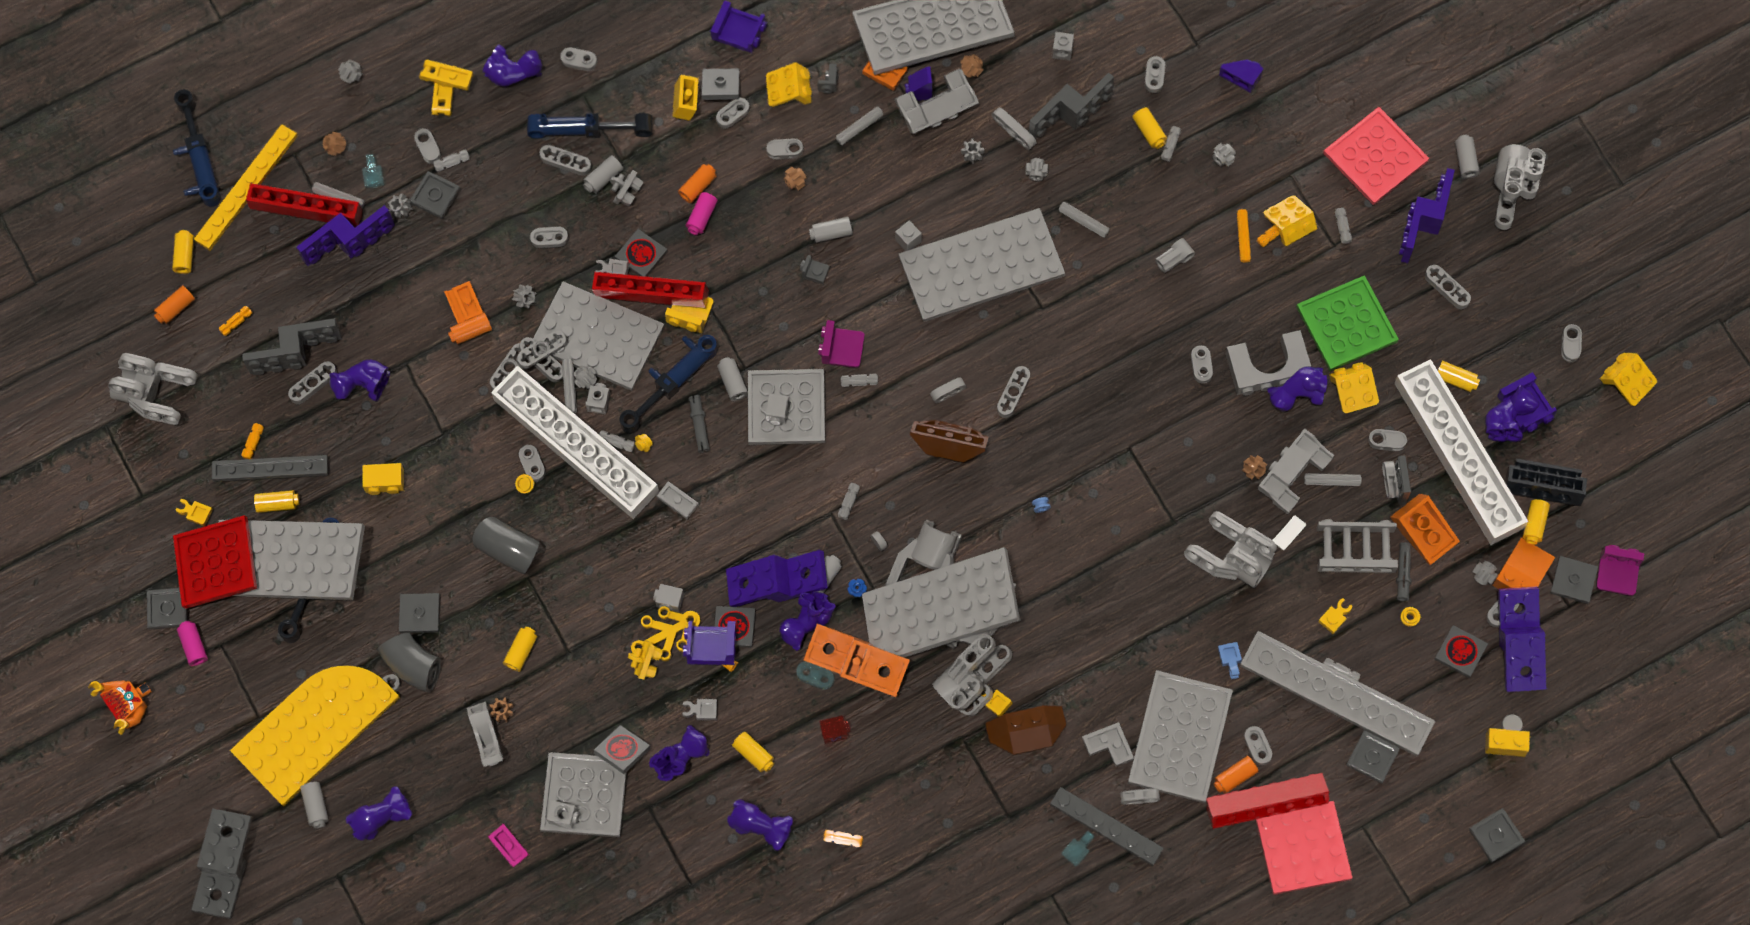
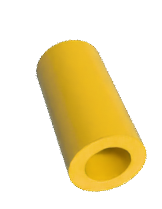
M1148 107L1138 110L1132 118L1151 148L1159 149L1166 144L1167 137Z
M180 230L175 234L172 270L179 274H188L192 269L194 236L187 230Z
M1445 361L1441 362L1438 372L1444 382L1469 392L1472 389H1477L1480 379H1477L1478 374Z
M294 490L255 494L256 513L296 509V505H299V495L295 494Z
M1531 500L1527 516L1528 523L1523 533V538L1527 543L1536 545L1542 542L1550 504L1546 501Z
M529 627L519 629L503 661L506 667L514 671H521L537 639L535 630Z
M746 732L740 734L733 742L732 747L760 772H768L773 767L774 757Z

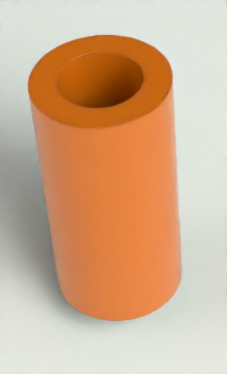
M702 164L678 190L679 195L691 204L716 178V170L709 164Z
M182 285L154 310L156 313L154 317L159 323L162 324L164 322L168 324L192 303L195 298Z
M482 313L450 327L451 331L448 334L452 343L456 342L458 345L489 332L492 328L486 314Z
M1246 756L1214 778V786L1219 793L1227 794L1257 774L1258 769L1253 760Z

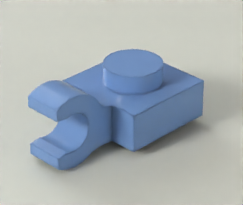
M1234 642L1218 646L1222 667L1228 665L1231 679L1239 678L1238 675L1240 673L1237 663H1241L1242 658L1238 643Z

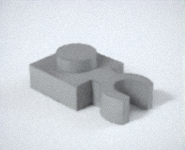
M609 259V264L603 260L596 261V263L602 264L603 268L600 271L595 270V272L628 275L629 261Z
M697 699V705H693L689 701L683 702L684 707L691 708L689 712H683V717L689 718L696 715L697 720H717V699Z

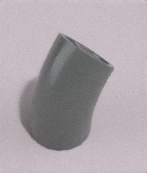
M495 517L484 519L479 523L473 534V545L475 548L522 574H525L528 570L540 541L512 528Z
M410 633L397 635L377 648L386 665L404 682L427 693L434 689L440 674L441 659L421 648Z

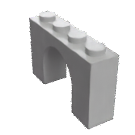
M1301 330L1282 334L1280 342L1286 365L1280 371L1272 374L1260 372L1252 365L1246 343L1226 348L1225 354L1237 395L1243 394L1245 396L1257 390L1267 391L1270 387L1282 386L1300 368L1311 366Z

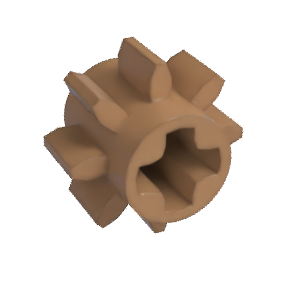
M969 55L961 60V69L966 76H979L983 71L981 68L983 62L978 56Z
M332 132V134L324 137L323 147L325 151H328V154L336 156L337 153L341 154L345 150L346 140L341 136V133Z
M790 167L785 171L786 177L783 179L790 189L796 188L799 190L805 186L804 180L807 177L801 168Z
M1250 455L1244 461L1242 471L1247 473L1246 476L1250 479L1254 477L1260 479L1266 473L1267 463L1263 462V458L1258 455L1256 458Z
M496 698L494 705H489L493 710L490 716H496L498 723L500 720L508 722L507 718L509 715H514L509 710L513 708L512 703L507 704L506 698L503 701H499ZM500 707H502V708L504 709V712H503V713H500V711H499V708H500Z

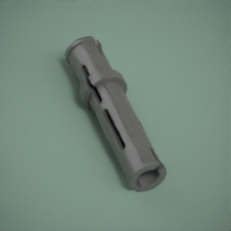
M694 395V399L693 396H690L688 398L691 407L690 418L693 419L698 453H705L704 450L706 452L710 451L704 422L705 412L702 410L700 395Z
M1402 542L1399 544L1398 577L1396 578V583L1398 584L1397 600L1409 601V587L1412 583L1410 578L1412 544ZM1404 556H1406V567H1405V568H1404ZM1403 575H1405V587H1404V588H1403Z

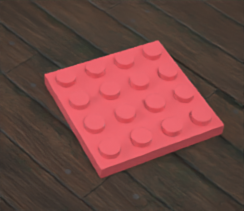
M1380 107L1361 120L1323 152L1373 206L1424 166L1430 159Z
M1334 801L1324 805L1256 819L1273 895L1352 880Z

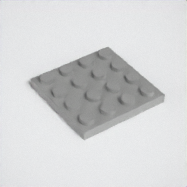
M824 369L748 371L749 445L825 443ZM769 393L788 396L789 404L785 424L773 425L766 421L765 414Z
M549 753L540 831L620 837L627 772L625 774L621 773L598 756ZM552 800L576 807L579 817L577 823L573 824L572 829L548 823L547 816ZM563 811L559 814V818L566 819L569 813Z

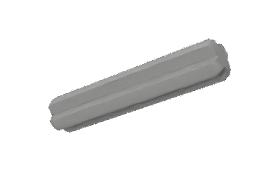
M875 107L836 136L837 142L840 145L846 143L882 117L883 111L879 107Z
M315 182L312 187L314 193L322 196L357 201L362 209L365 204L363 199Z
M1062 202L1059 211L1102 237L1108 234L1109 228L1066 202Z
M563 359L565 406L573 413H576L573 360Z
M1306 473L1304 475V483L1306 485L1360 486L1362 482L1361 475Z

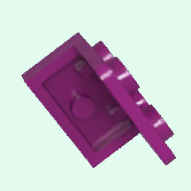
M827 320L826 327H822L821 338H824V342L819 345L818 355H821L822 363L858 368L861 362L864 333L835 328V321Z
M1617 545L1605 546L1600 555L1596 588L1598 590L1633 596L1636 593L1639 566L1644 560V553L1639 552L1637 549H1620Z

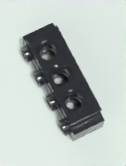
M1516 458L1515 464L1509 466L1505 483L1514 495L1581 506L1586 495L1587 478L1581 477L1582 470Z

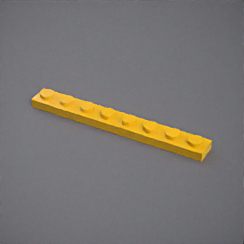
M281 124L194 238L196 243L211 251L247 204L246 197L250 183L259 185L263 183L298 137L296 132Z

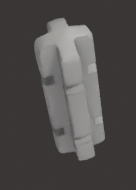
M1171 127L1161 155L1162 160H1171L1181 133L1179 127Z
M464 149L459 151V154H451L444 157L443 160L434 161L433 164L436 171L444 170V167L449 168L459 164L460 161L469 160L470 157L467 150Z
M1337 208L1335 216L1337 218L1339 234L1341 235V242L1343 244L1350 243L1352 237L1351 233H1349L1350 228L1345 208Z
M867 374L851 375V377L844 375L841 376V386H865L869 383L870 385H877L878 376L877 374H869L870 376H867Z
M603 430L599 433L604 440L617 448H624L626 451L632 452L635 447L634 441H626L625 438L614 434L609 435L608 432Z
M850 483L849 492H846L841 505L842 508L838 512L839 518L848 519L860 489L859 485Z
M1326 658L1323 663L1356 681L1360 678L1359 673L1351 672V669L1338 662L1334 663V660Z

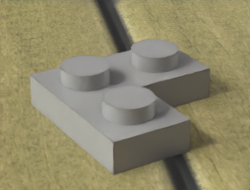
M1119 722L1082 736L1089 756L1108 749L1115 767L1134 760Z

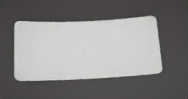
M1294 515L1273 541L1281 549L1285 550L1306 524Z

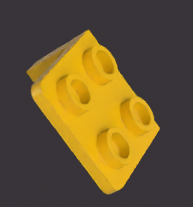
M795 62L767 73L766 83L769 106L775 107L794 99L805 105L811 103L812 91L809 83L810 73L808 69Z
M1296 196L1288 197L1264 211V216L1279 229L1281 241L1285 246L1317 229L1313 211Z
M708 297L706 308L672 305V308H667L665 312L666 322L673 326L686 328L692 332L702 333L714 301Z
M1637 353L1620 354L1616 358V362L1608 367L1600 378L1603 384L1615 385L1631 406H1636L1657 383V379Z
M1360 362L1353 364L1352 368H1338L1334 370V373L1329 374L1330 381L1336 384L1341 409L1344 413H1350L1379 403L1370 366Z

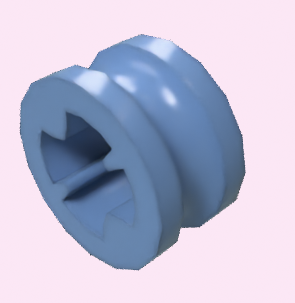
M1041 497L1032 501V505L1035 506V513L1044 512L1051 508L1050 504L1047 503L1049 501L1048 497Z

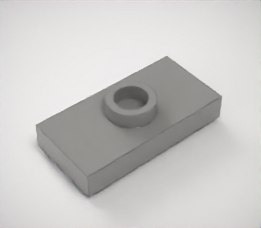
M669 481L657 495L660 501L685 519H688L699 506L698 502Z

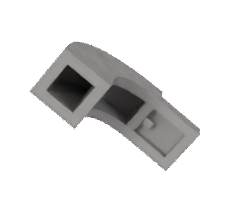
M486 702L468 707V717L476 737L483 767L498 764L500 761H503V756Z

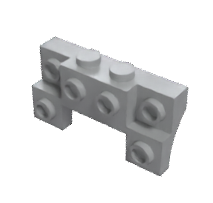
M957 69L944 76L949 90L918 104L912 91L895 98L901 116L904 117L910 133L914 134L929 126L936 127L942 124L941 120L946 118L948 120L958 116V112L979 103L962 69Z
M1306 429L1301 432L1290 447L1286 446L1280 454L1281 459L1271 464L1268 469L1270 470L1269 474L1258 486L1259 491L1272 499L1273 504L1287 514L1290 513L1300 500V497L1289 488L1307 465L1311 463L1323 471L1334 457V454L1327 450Z

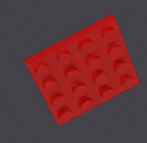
M245 515L173 535L183 608L194 607L257 589L248 518Z

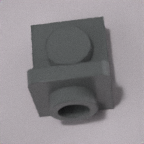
M829 64V70L825 72V80L817 81L818 91L823 93L837 92V64Z
M808 255L800 266L802 278L824 285L830 265L814 261L812 256Z

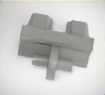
M632 170L624 182L625 176L623 174H620L618 178L612 177L610 179V182L613 184L612 191L616 192L620 188L613 200L614 203L618 204L621 202L627 206L632 203L635 196L627 192L628 188L630 187L638 192L643 184V181L636 177L637 172Z

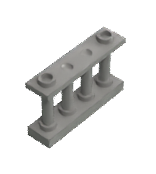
M1324 519L1318 522L1317 531H1324V557L1318 561L1317 572L1396 573L1398 560L1390 558V532L1395 531L1397 523H1391L1389 520H1382L1380 523L1333 522L1331 519ZM1331 531L1343 532L1344 557L1342 559H1334L1332 557ZM1351 532H1362L1363 558L1353 559L1351 557ZM1370 532H1382L1383 558L1381 560H1374L1371 557Z

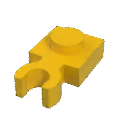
M180 499L181 504L185 505V508H176V512L180 515L187 514L186 519L188 521L205 527L213 509L196 501L191 506L187 500Z
M1343 598L1339 600L1337 609L1331 606L1318 621L1332 634L1346 621L1347 618L1343 614H1348L1352 609V605L1347 609L1342 608Z
M996 690L993 693L992 699L985 707L1000 717L1013 703L1004 694Z

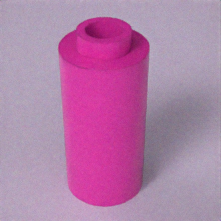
M705 192L700 194L686 223L688 232L693 235L703 233L718 202L716 197Z
M190 621L181 623L180 627L177 628V632L189 666L203 664L208 660L196 624Z

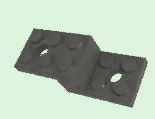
M1108 72L1084 97L1070 85L1066 84L1030 120L1029 133L1035 140L1038 137L1041 138L1046 133L1047 128L1050 125H1054L1059 117L1075 130L1079 126L1082 127L1087 122L1088 117L1092 113L1095 114L1100 109V105L1112 97L1114 76Z
M335 319L278 327L280 348L243 353V362L249 373L254 375H261L268 371L281 372L283 369L289 368L300 369L302 366H307L305 345L314 346L321 342L334 343L342 339L341 331Z
M212 809L197 867L202 872L191 909L193 912L232 919L247 863L242 855L252 822L251 816ZM228 827L232 828L231 836L223 837V830ZM217 890L221 891V898L216 901L212 900V893Z

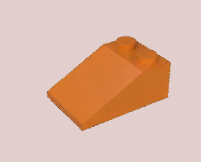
M1418 494L1390 517L1394 523H1397V528L1429 565L1433 564L1460 542L1429 495Z
M1521 538L1492 586L1497 589L1538 587L1555 557Z

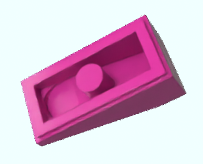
M504 824L487 836L512 867L529 855Z

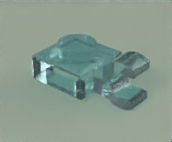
M373 154L366 155L367 168H362L365 187L384 185L381 165L376 166Z
M1087 831L1079 842L1074 838L1061 855L1077 867L1088 855L1089 850L1086 847L1094 839V835Z

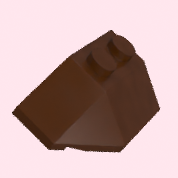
M937 420L914 421L910 431V436L927 455L965 462L985 452L989 439L988 436L973 428Z
M1043 705L1004 714L985 723L991 744L1012 755H1018L1052 747L1065 729L1066 721L1062 706Z

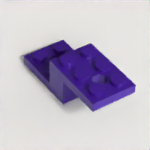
M1447 168L1445 175L1441 174L1435 200L1417 196L1416 202L1411 203L1406 220L1407 224L1403 233V241L1399 250V254L1402 255L1401 262H1409L1417 230L1438 235L1444 219L1455 170Z
M385 205L355 228L342 213H339L296 248L307 267L315 264L326 252L332 251L336 244L352 259L359 256L367 246L376 243L381 235L390 232L394 222Z
M816 550L790 559L771 555L726 569L729 605L731 607L741 606L765 598L782 602L799 597L801 593H812L828 588L824 551ZM809 569L810 575L805 579V572ZM746 579H748L749 583L747 587L744 588L743 583Z
M1536 586L1498 589L1499 646L1504 651L1505 690L1507 692L1545 690V632L1540 627L1539 588ZM1517 603L1524 604V609L1521 612L1514 611V606ZM1524 666L1530 667V672L1527 675L1520 674V670Z

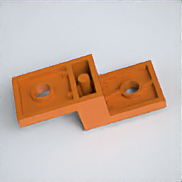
M818 623L803 659L806 662L836 672L843 678L894 697L897 695L910 661L907 658L877 648L869 642ZM826 643H831L834 646V651L831 654H826L823 651V646ZM882 666H887L890 669V673L886 677H882L878 673L879 668Z

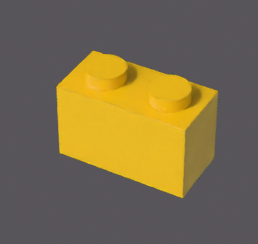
M680 75L674 85V118L692 119L697 110L698 78Z
M402 464L363 465L364 491L370 495H378L380 492L397 494L399 491H404V468Z
M1489 728L1486 733L1485 753L1525 757L1529 752L1530 732Z

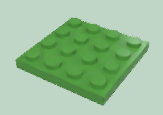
M1365 275L1296 305L1329 371L1395 344L1399 340Z

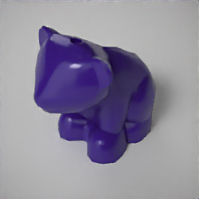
M498 45L483 67V72L486 73L485 77L498 86H509L526 77L542 76V63L538 52L535 50L527 51L518 62H512L506 54V49Z
M372 359L364 360L344 372L330 373V387L339 400L347 398L355 386H361L369 392L370 399L378 401L390 378L389 367Z
M1311 366L1300 368L1282 386H1273L1267 389L1271 404L1281 412L1290 410L1295 403L1296 397L1311 398L1312 404L1321 405L1327 388V375H1323V368Z
M1519 385L1516 392L1509 399L1493 407L1487 413L1485 425L1486 433H1489V439L1494 441H1521L1523 439L1522 431L1519 430V425L1515 422V418L1517 415L1532 413L1539 407V402L1529 390Z
M812 592V594L801 593L798 598V604L802 608L798 618L785 619L781 623L779 628L781 638L796 651L801 648L805 634L815 630L817 623L826 625L830 621L836 606L827 600L828 596L821 592Z
M691 725L687 726L681 743L661 749L650 759V768L655 769L659 774L657 778L661 781H669L673 779L674 775L683 774L686 769V763L691 757L699 758L709 755L706 737Z
M392 787L382 803L359 807L353 813L347 815L346 822L352 827V834L358 840H373L378 833V829L388 820L396 822L409 820L412 813L409 809V803L400 789Z
M740 799L735 801L733 804L734 810L727 819L728 825L735 829L738 834H748L750 832L764 835L766 842L772 845L774 850L781 849L790 835L793 822L792 817L780 816L770 818L767 814L760 811L757 805Z

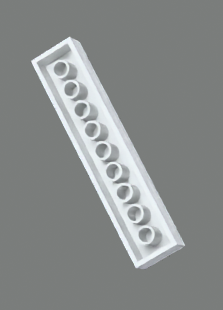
M1431 359L1398 375L1394 383L1490 545L1524 529L1528 523L1527 518Z
M519 366L491 392L495 402L632 519L659 493L658 485Z

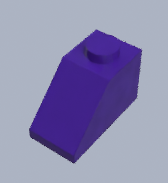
M1246 59L1222 64L1219 76L1251 93L1262 77L1264 68L1259 63Z
M930 66L908 76L905 92L912 91L916 100L932 98Z

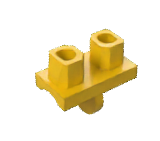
M644 640L642 649L636 648L635 654H628V658L632 660L631 667L635 668L634 674L643 680L645 677L654 678L657 668L650 665L651 658L660 660L663 651L654 646L650 641Z

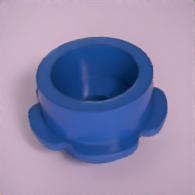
M862 579L851 580L848 584L849 594L854 597H861L867 590L865 582Z

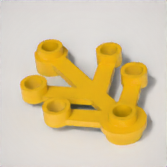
M666 606L660 607L658 610L659 617L661 619L669 618L679 621L674 625L652 620L647 615L642 617L641 624L644 628L661 630V632L646 639V641H650L655 645L666 639L661 650L669 653L666 658L661 656L662 661L670 660L676 633L684 628H688L687 619L689 617L694 618L693 626L700 625V617L696 612L687 611L684 614L670 611ZM666 610L668 613L663 616L661 611ZM646 619L650 620L648 625H645L643 622ZM684 630L681 639L676 643L677 649L680 652H683V648H680L679 644L685 643L687 645V640L684 639ZM637 640L631 645L632 653L635 654V647L637 645L643 646L644 641Z

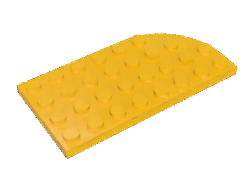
M355 666L331 667L312 675L230 751L284 807L301 791L300 787L313 780L390 708L400 696L381 677L369 670Z

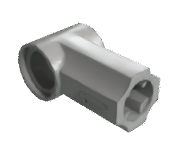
M1181 238L1171 246V249L1160 255L1155 261L1159 269L1166 273L1179 263L1189 261L1195 255V252L1186 240Z

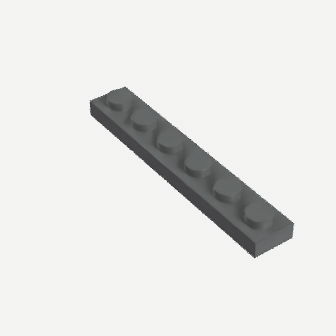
M327 455L212 461L213 482L328 476Z
M1061 787L1050 803V806L1154 866L1164 849Z

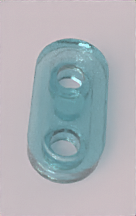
M806 661L801 662L797 666L796 673L800 681L823 690L832 687L834 675L830 670ZM805 670L810 671V674L805 676L803 675V672ZM825 677L828 679V681L826 683H822L821 679Z

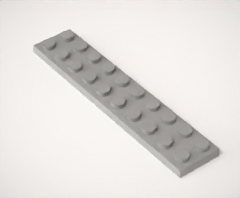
M1257 631L1240 664L1242 668L1417 757L1435 723V720Z

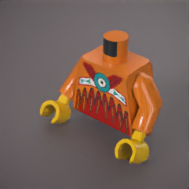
M93 681L88 686V688L96 689L91 692L92 696H96L99 691L101 692L100 696L116 718L113 728L121 727L118 731L119 734H123L125 729L140 724L147 708L142 698L152 692L146 682L137 688L130 681L104 683Z

